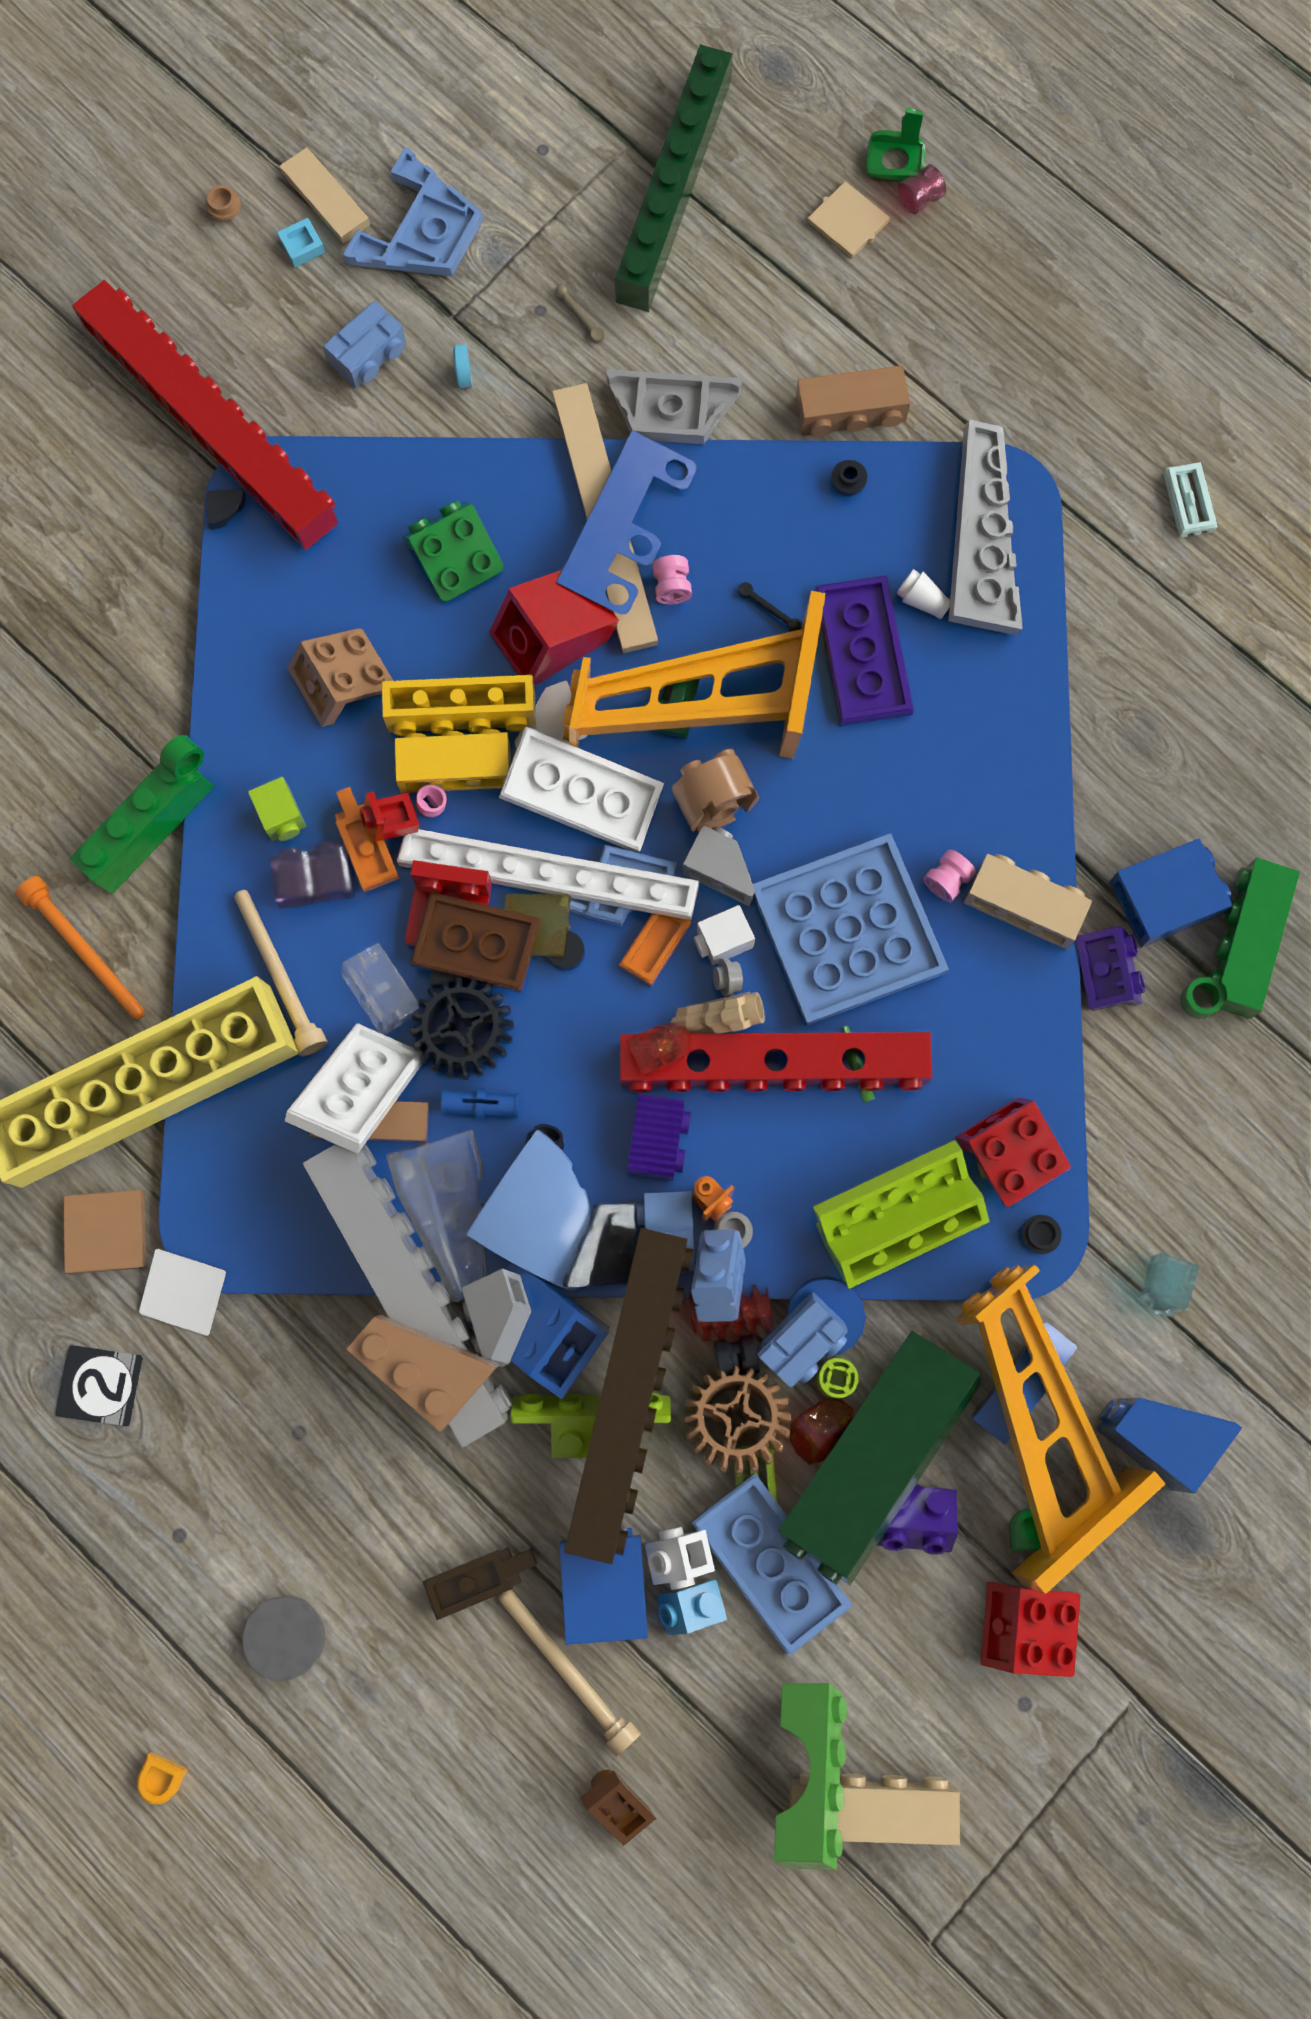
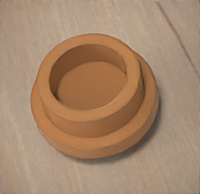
M218 185L208 192L206 208L209 215L215 220L228 221L236 217L240 212L241 201L238 194L230 187Z

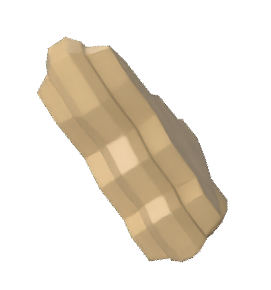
M745 992L677 1009L676 1017L670 1022L671 1030L680 1034H720L744 1030L752 1025L764 1023V1007L758 992Z

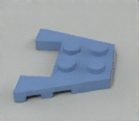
M404 147L391 170L392 180L419 191L418 195L390 243L357 230L343 254L346 264L353 266L453 276L483 222L482 212L452 186L448 187L437 177L436 172L428 165L424 166L416 159L415 153L409 148Z

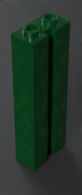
M911 1331L778 1530L782 1539L786 1541L782 1547L801 1561L806 1556L814 1559L820 1564L816 1571L835 1585L841 1579L851 1586L980 1387V1373Z

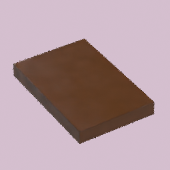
M431 892L410 964L413 967L453 977H462L465 980L475 978L478 983H488L494 987L522 993L540 930L541 918Z

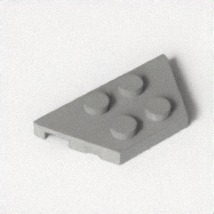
M607 369V383L630 433L633 430L653 441L705 444L742 392L743 378Z

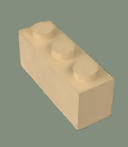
M987 853L964 904L1067 950L1076 940L1093 900L1084 897L1085 894L1075 887H1062L1050 882V878L1042 872L1036 870H1029L1028 872L1015 866V862L1006 856L999 854L992 856Z

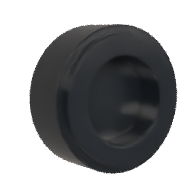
M571 931L555 933L549 939L546 946L550 963L560 970H572L578 967L585 956L582 939Z

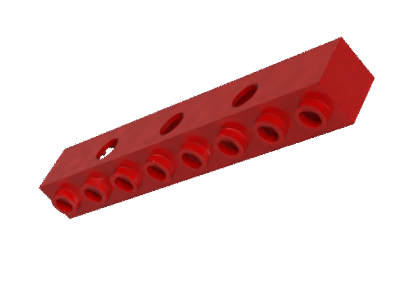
M931 1032L620 1034L621 1087H629V1092L648 1093L652 1091V1087H667L668 1092L684 1093L690 1091V1086H706L707 1092L729 1091V1086H744V1090L747 1092H764L768 1090V1086H783V1091L801 1092L806 1090V1086L822 1085V1091L828 1092L845 1090V1085H860V1090L880 1091L884 1089V1085H899V1090L917 1091L921 1090L922 1085H927L932 1079ZM861 1051L865 1057L864 1066L856 1071L847 1069L842 1062L844 1052ZM767 1052H784L787 1056L786 1067L781 1071L768 1069L764 1062ZM689 1053H707L710 1059L707 1069L701 1072L691 1070L687 1065Z

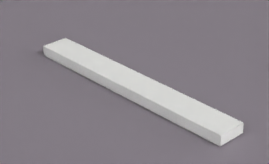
M420 829L416 833L403 836L397 859L399 866L412 868L413 860L489 871L493 884L686 920L692 919L699 888V881Z

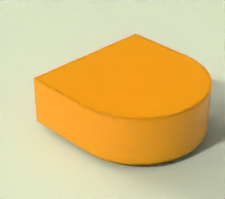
M150 1752L137 1778V1789L140 1796L150 1804L167 1802L178 1792L188 1768L154 1752Z

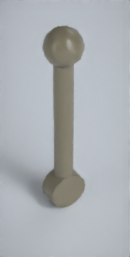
M563 284L558 285L555 289L556 296L565 300L590 331L592 342L596 344L601 343L604 340L603 329L595 327L568 294L567 286Z

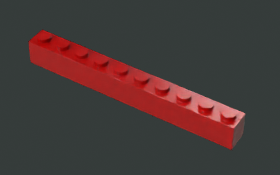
M103 280L72 305L83 327L305 551L338 524L333 511L336 505L332 498L323 489L318 492L312 486L313 482L308 474L300 466L296 469L288 463L290 460L284 450L276 443L271 446L265 440L267 437L261 427L253 420L248 423L243 418L244 413L237 403L231 398L226 401L220 395L222 392L214 380L209 376L203 378L198 373L199 369L195 362L186 353L181 356L176 351L177 347L172 339L164 331L159 334L154 329L155 325L150 317L143 310L137 312L133 308L132 301L121 288L115 290L108 282Z

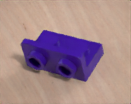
M1117 926L1077 936L1076 944L1089 1009L1096 1011L1128 1003L1133 1005L1142 1004L1141 994L1145 993L1146 989L1141 971H1136L1133 957L1138 956V948L1134 935H1128L1126 930Z

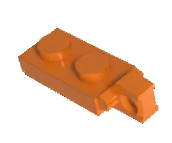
M350 787L336 792L343 812L335 815L337 819L335 822L364 893L398 880L399 876L384 840L375 842L371 830H365L363 827L360 808L364 807V804L357 805Z

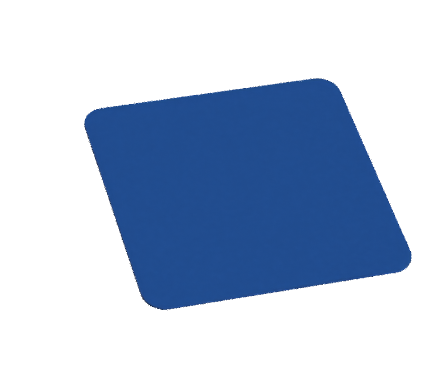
M267 437L265 440L271 446L276 443L284 450L290 460L288 463L296 469L300 466L312 480V486L318 492L323 489L336 505L333 511L338 524L306 551L220 464L215 469L208 483L204 504L189 738L205 754L198 771L215 787L184 818L172 1017L257 976L271 987L293 1040L296 1038L294 1035L296 1028L234 899L236 892L247 890L310 1023H315L317 1028H321L328 1041V1045L312 1055L300 1056L298 1054L165 1118L159 1203L161 1240L167 1252L225 1270L226 1275L221 1293L376 1295L303 1165V1162L335 1144L325 1139L311 1138L309 1136L310 1132L285 1122L287 1110L356 1023L413 1048L412 1044L422 1037L411 1036L410 1028L422 1024L414 1022L411 1015L415 1012L424 1013L417 1004L419 999H424L427 1002L432 1000L427 992L431 987L432 971L411 966L410 961L415 946L407 945L405 942L415 884L410 875L412 868L402 867L397 863L403 836L384 840L399 879L364 893L335 822L337 821L335 815L343 812L336 794L340 790L350 787L358 806L364 804L365 794L374 791L377 800L404 794L400 792L396 782L395 738H405V736H398L388 732L383 719L382 694L346 703L334 724L321 727L288 671L287 666L300 642L361 628L393 681L518 676L490 635L489 630L509 588L564 568L587 522L564 438ZM603 439L611 472L627 439ZM707 440L705 444L655 441L692 460L696 464L697 470L689 487L684 490L653 477L631 523L656 535L660 539L661 546L654 561L668 555H680L688 560L689 573L686 575V579L691 583L692 597L679 604L668 605L659 603L656 600L655 593L658 580L653 577L652 564L644 566L637 563L657 634L658 646L623 654L615 628L608 642L583 656L591 658L590 678L790 632L787 624L751 598L746 599L739 595V586L744 582L750 583L755 593L791 619H799L802 625L810 592L815 591V586L887 575L914 712L911 716L840 726L820 625L803 731L794 759L779 757L785 720L690 727L686 740L650 730L587 735L586 738L579 740L578 748L664 783L643 845L638 853L676 862L675 877L690 879L683 875V863L699 831L697 828L695 832L691 831L672 793V785L682 777L680 770L686 764L695 760H700L703 764L712 760L718 753L726 749L734 750L759 795V801L750 811L745 813L742 807L733 814L736 819L735 821L721 827L731 833L732 839L738 842L752 884L891 833L949 971L944 975L806 1026L754 898L749 907L699 883L692 919L689 920L691 921V926L650 987L619 968V963L652 913L632 910L627 915L622 927L560 909L563 896L492 883L489 906L538 917L542 921L522 993L492 986L490 997L496 993H501L504 998L498 1007L503 1005L510 1007L511 1014L503 1019L512 1020L514 1028L503 1032L511 1035L513 1042L512 1044H499L506 1050L507 1056L501 1058L494 1054L492 1058L495 1060L497 1067L491 1069L485 1062L481 1065L484 1071V1075L478 1077L474 1068L469 1069L468 1080L461 1078L460 1069L456 1070L453 1079H448L445 1075L446 1065L436 1074L431 1069L434 1060L430 1063L422 1064L396 1101L429 1103L427 1143L367 1140L365 1144L377 1163L372 1166V1169L377 1177L380 1179L385 1178L396 1196L391 1201L394 1208L399 1213L404 1212L409 1218L415 1230V1233L410 1235L416 1247L420 1248L423 1246L434 1263V1267L429 1270L436 1282L443 1281L452 1296H464L462 1287L500 1269H506L510 1264V1261L484 1247L466 1234L508 1169L525 1147L527 1134L536 1125L549 1124L558 1128L563 1134V1152L573 1164L572 1171L580 1187L586 1190L592 1219L589 1223L590 1257L584 1276L576 1291H569L545 1280L568 1297L624 1298L640 1228H645V1226L638 1227L637 1203H644V1193L691 1191L695 1266L701 1232H704V1230H714L716 1223L710 1218L703 1224L701 1222L703 1211L693 1200L695 1182L700 1177L708 1176L713 1178L725 1191L731 1185L734 1187L731 1197L734 1202L727 1212L742 1213L752 1224V1239L743 1248L746 1264L743 1273L741 1299H790L794 1292L810 1279L824 1276L842 1279L816 1226L818 1221L813 1206L953 1140L957 1142L955 1136L1014 1099L1021 1097L1035 1101L1071 1165L1070 1169L1015 1204L1007 1207L1000 1201L988 1178H981L977 1166L979 1162L975 1155L962 1150L968 1175L984 1197L990 1222L853 1287V1289L862 1300L966 1301L977 1292L983 1294L992 1287L989 1282L990 1279L1005 1267L1011 1269L1019 1264L1020 1267L1036 1265L1040 1270L1025 1284L1031 1298L1034 1299L1046 1295L1061 1286L1075 1272L1085 1254L1089 1238L1080 963L1076 940L1066 950L964 904L976 875L969 883H961L962 885L959 887L960 893L952 902L943 901L932 893L925 885L923 878L930 869L940 866V858L947 850L951 849L963 855L974 866L976 874L987 853L992 856L999 854L1010 858L1015 862V866L1028 872L1029 870H1036L1044 873L1050 878V882L1059 886L1077 888L1063 519L1061 497L1056 482L1042 463L1032 455L1017 447L1005 444L1006 479L1009 484L1010 501L1007 505L1009 521H1012L1013 524L1011 546L1012 553L1016 555L1017 565L1014 569L1015 586L1019 587L1022 630L1017 635L949 622V609L941 619H938L932 614L903 603V598L896 594L907 576L914 569L920 574L923 571L945 596L950 599L963 442ZM672 460L666 464V473L670 478L674 480L686 478L688 470L684 463ZM844 460L857 461L867 471L866 486L861 492L853 496L841 495L831 482L834 467ZM850 473L844 474V477L847 479H854L856 477ZM244 489L246 501L242 511L229 520L226 526L210 530L207 524V491ZM458 499L460 504L463 502L473 504L503 563V570L449 601H443L434 590L417 555L413 550L408 549L402 536L410 532L407 528L409 524L425 516L428 521L441 515L439 508ZM637 535L630 539L634 554L646 556L651 552L652 545L646 537ZM583 657L534 686L535 706L546 687L562 681H567L569 687L571 686L573 670H581ZM774 663L728 673L722 680L720 693L724 697H735L775 692L782 685L784 666L781 663ZM712 677L700 678L694 701L705 700L711 696L714 685ZM664 687L659 691V699L662 697ZM645 689L601 698L596 702L595 710L605 711L646 706L650 701L651 690ZM491 728L499 730L501 733H508L512 763L517 749L514 742L520 731L514 732L506 728ZM468 729L454 730L462 732L464 735L479 734L470 732ZM418 731V732H416V733L425 734L427 737H431V736H442V735L434 734V733H432L431 731ZM283 776L307 827L301 829L300 833L292 839L286 841L278 839L272 842L263 827L248 791ZM502 788L444 791L447 796L446 807L439 816L434 818L425 817L419 812L416 806L418 792L408 793L419 822L420 830L600 862L604 844L627 850L500 799L499 795ZM425 797L423 800L428 804L430 808H434L428 801L427 797ZM740 905L755 937V942L752 949L729 958L731 962L737 961L740 964L743 976L741 991L734 992L733 995L745 992H758L763 1003L765 1020L762 1024L752 1025L744 1030L720 1034L844 1033L843 1026H848L850 1033L931 1032L932 1079L927 1085H922L921 1090L901 1091L899 1090V1085H884L883 1090L873 1091L874 1100L863 1103L860 1095L861 1090L858 1089L857 1085H845V1090L836 1092L822 1091V1085L806 1086V1090L801 1092L783 1091V1086H768V1090L764 1092H747L744 1090V1086H729V1091L707 1092L706 1086H690V1091L684 1093L668 1092L667 1087H652V1091L648 1093L629 1092V1087H621L620 1034H680L679 1032L672 1031L670 1025L671 1020L676 1017L678 1008L724 998L721 991L715 989L713 983V969L718 967V963L712 966L708 956L703 958L700 956L693 937L698 935V922ZM557 932H574L583 941L585 948L584 959L578 967L572 970L557 969L548 959L546 946L549 939ZM463 979L464 987H468L470 980ZM455 981L450 983V988L455 987ZM478 983V991L485 984ZM432 987L437 994L443 991L442 987ZM458 1001L461 1010L464 1012L474 1013L479 1011L482 1014L488 1011L478 1003ZM447 1006L436 1016L432 1026V1033L437 1032V1027L442 1026L448 1020L449 1012ZM456 1013L455 1016L458 1021L456 1027L458 1030L453 1029V1031H458L460 1035H463L466 1044H468L469 1040L466 1034L469 1031L467 1027L471 1026H466L464 1021H461L458 1013ZM493 1023L486 1025V1030L481 1031L476 1036L475 1045L477 1051L482 1049L488 1042L492 1034ZM444 1043L436 1045L440 1051L450 1056H467L464 1048L459 1044L452 1043L445 1046ZM845 1051L842 1056V1062L847 1069L851 1070ZM858 1051L862 1065L864 1066L865 1057L861 1051ZM767 1052L764 1062L768 1069L781 1071L787 1065V1056L784 1052ZM689 1053L687 1056V1065L695 1072L704 1071L709 1066L710 1059L707 1053ZM478 1088H486L487 1092L520 1093V1116L515 1118L513 1116L485 1115L484 1119H478L474 1114H442V1091L447 1089L477 1092ZM638 1094L684 1100V1111L691 1112L688 1135L680 1134L678 1149L686 1150L683 1172H675L674 1181L627 1175ZM1035 1215L1050 1216L1061 1228L1062 1237L1060 1244L1050 1253L1036 1254L1030 1251L1022 1241V1227L1029 1218ZM680 1273L677 1287L685 1289L683 1298H693L691 1288L694 1273Z

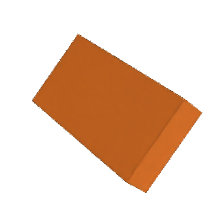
M652 913L619 963V968L651 987L690 928L691 921Z

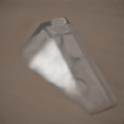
M473 1129L386 1154L396 1192L453 1302L465 1299L462 1287L486 1276L485 1247L466 1235L484 1207V1203H479L478 1181L483 1180V1165Z

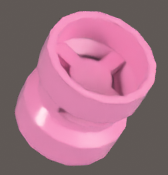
M668 555L660 557L652 563L653 577L658 580L655 593L656 600L659 603L668 605L679 604L692 597L691 583L686 579V575L689 573L688 560L685 557Z
M949 849L940 858V866L930 869L924 876L923 881L937 897L943 901L952 902L960 893L959 887L962 885L961 883H969L976 875V870L963 855Z

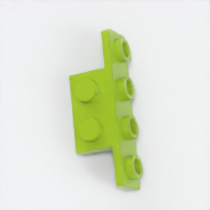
M537 1393L515 1396L512 1401L511 1423H551L552 1458H586L601 1396H581L577 1393H567L562 1399L558 1396H541ZM652 1393L649 1407L657 1409L654 1423H669L671 1421L670 1396Z

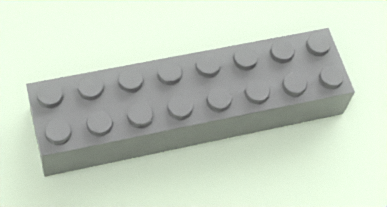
M335 1144L303 1162L306 1171L388 1317L427 1333L436 1339L480 1356L469 1340L473 1336L469 1324L462 1315L456 1317L449 1305L454 1299L448 1287L443 1281L436 1282L429 1270L434 1267L430 1255L423 1246L420 1248L416 1247L410 1235L415 1233V1230L409 1218L404 1212L399 1213L394 1208L391 1201L396 1196L385 1178L380 1179L377 1177L372 1169V1166L377 1163L367 1145L365 1144L357 1154ZM489 1376L449 1423L461 1447L467 1446L504 1424L511 1415L509 1407L513 1405L504 1387L501 1384L495 1387Z

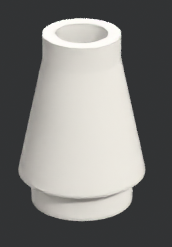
M913 569L896 593L903 598V603L932 614L938 619H941L950 607V599L945 596L923 571L920 574Z

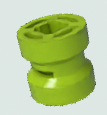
M834 1358L824 1362L819 1367L816 1373V1384L823 1395L834 1399L844 1398L856 1390L858 1372L850 1361L843 1358Z

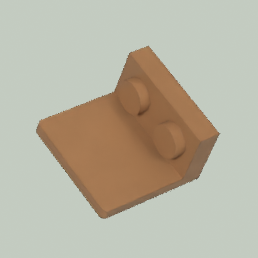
M361 628L300 642L287 666L288 671L321 727L334 724L346 703L382 694V681H393Z

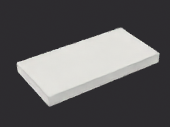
M525 727L499 798L638 853L643 845L664 783Z
M356 1023L287 1110L285 1122L358 1154L423 1064L420 1060L423 1052L415 1051L414 1048Z

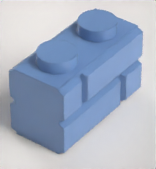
M373 301L322 347L329 365L342 375L349 384L357 388L362 382L368 383L372 381L378 374L379 367L388 359L394 360L399 357L404 350L406 339L401 324L390 314H387L386 310L376 301Z
M731 1229L704 1230V1232H701L691 1288L693 1300L696 1303L695 1309L698 1320L717 1322L738 1319L744 1278L743 1273L746 1264L740 1231Z
M811 1292L757 1346V1355L789 1387L792 1388L798 1381L805 1384L818 1371L819 1366L816 1363L826 1353L833 1356L845 1345L847 1339L844 1335L848 1332L847 1326L832 1309L814 1292Z

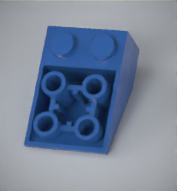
M510 1262L505 1270L521 1276L531 1308V1314L511 1361L532 1379L562 1399L608 1335L610 1326L541 1277ZM469 1321L468 1324L473 1328L472 1323Z

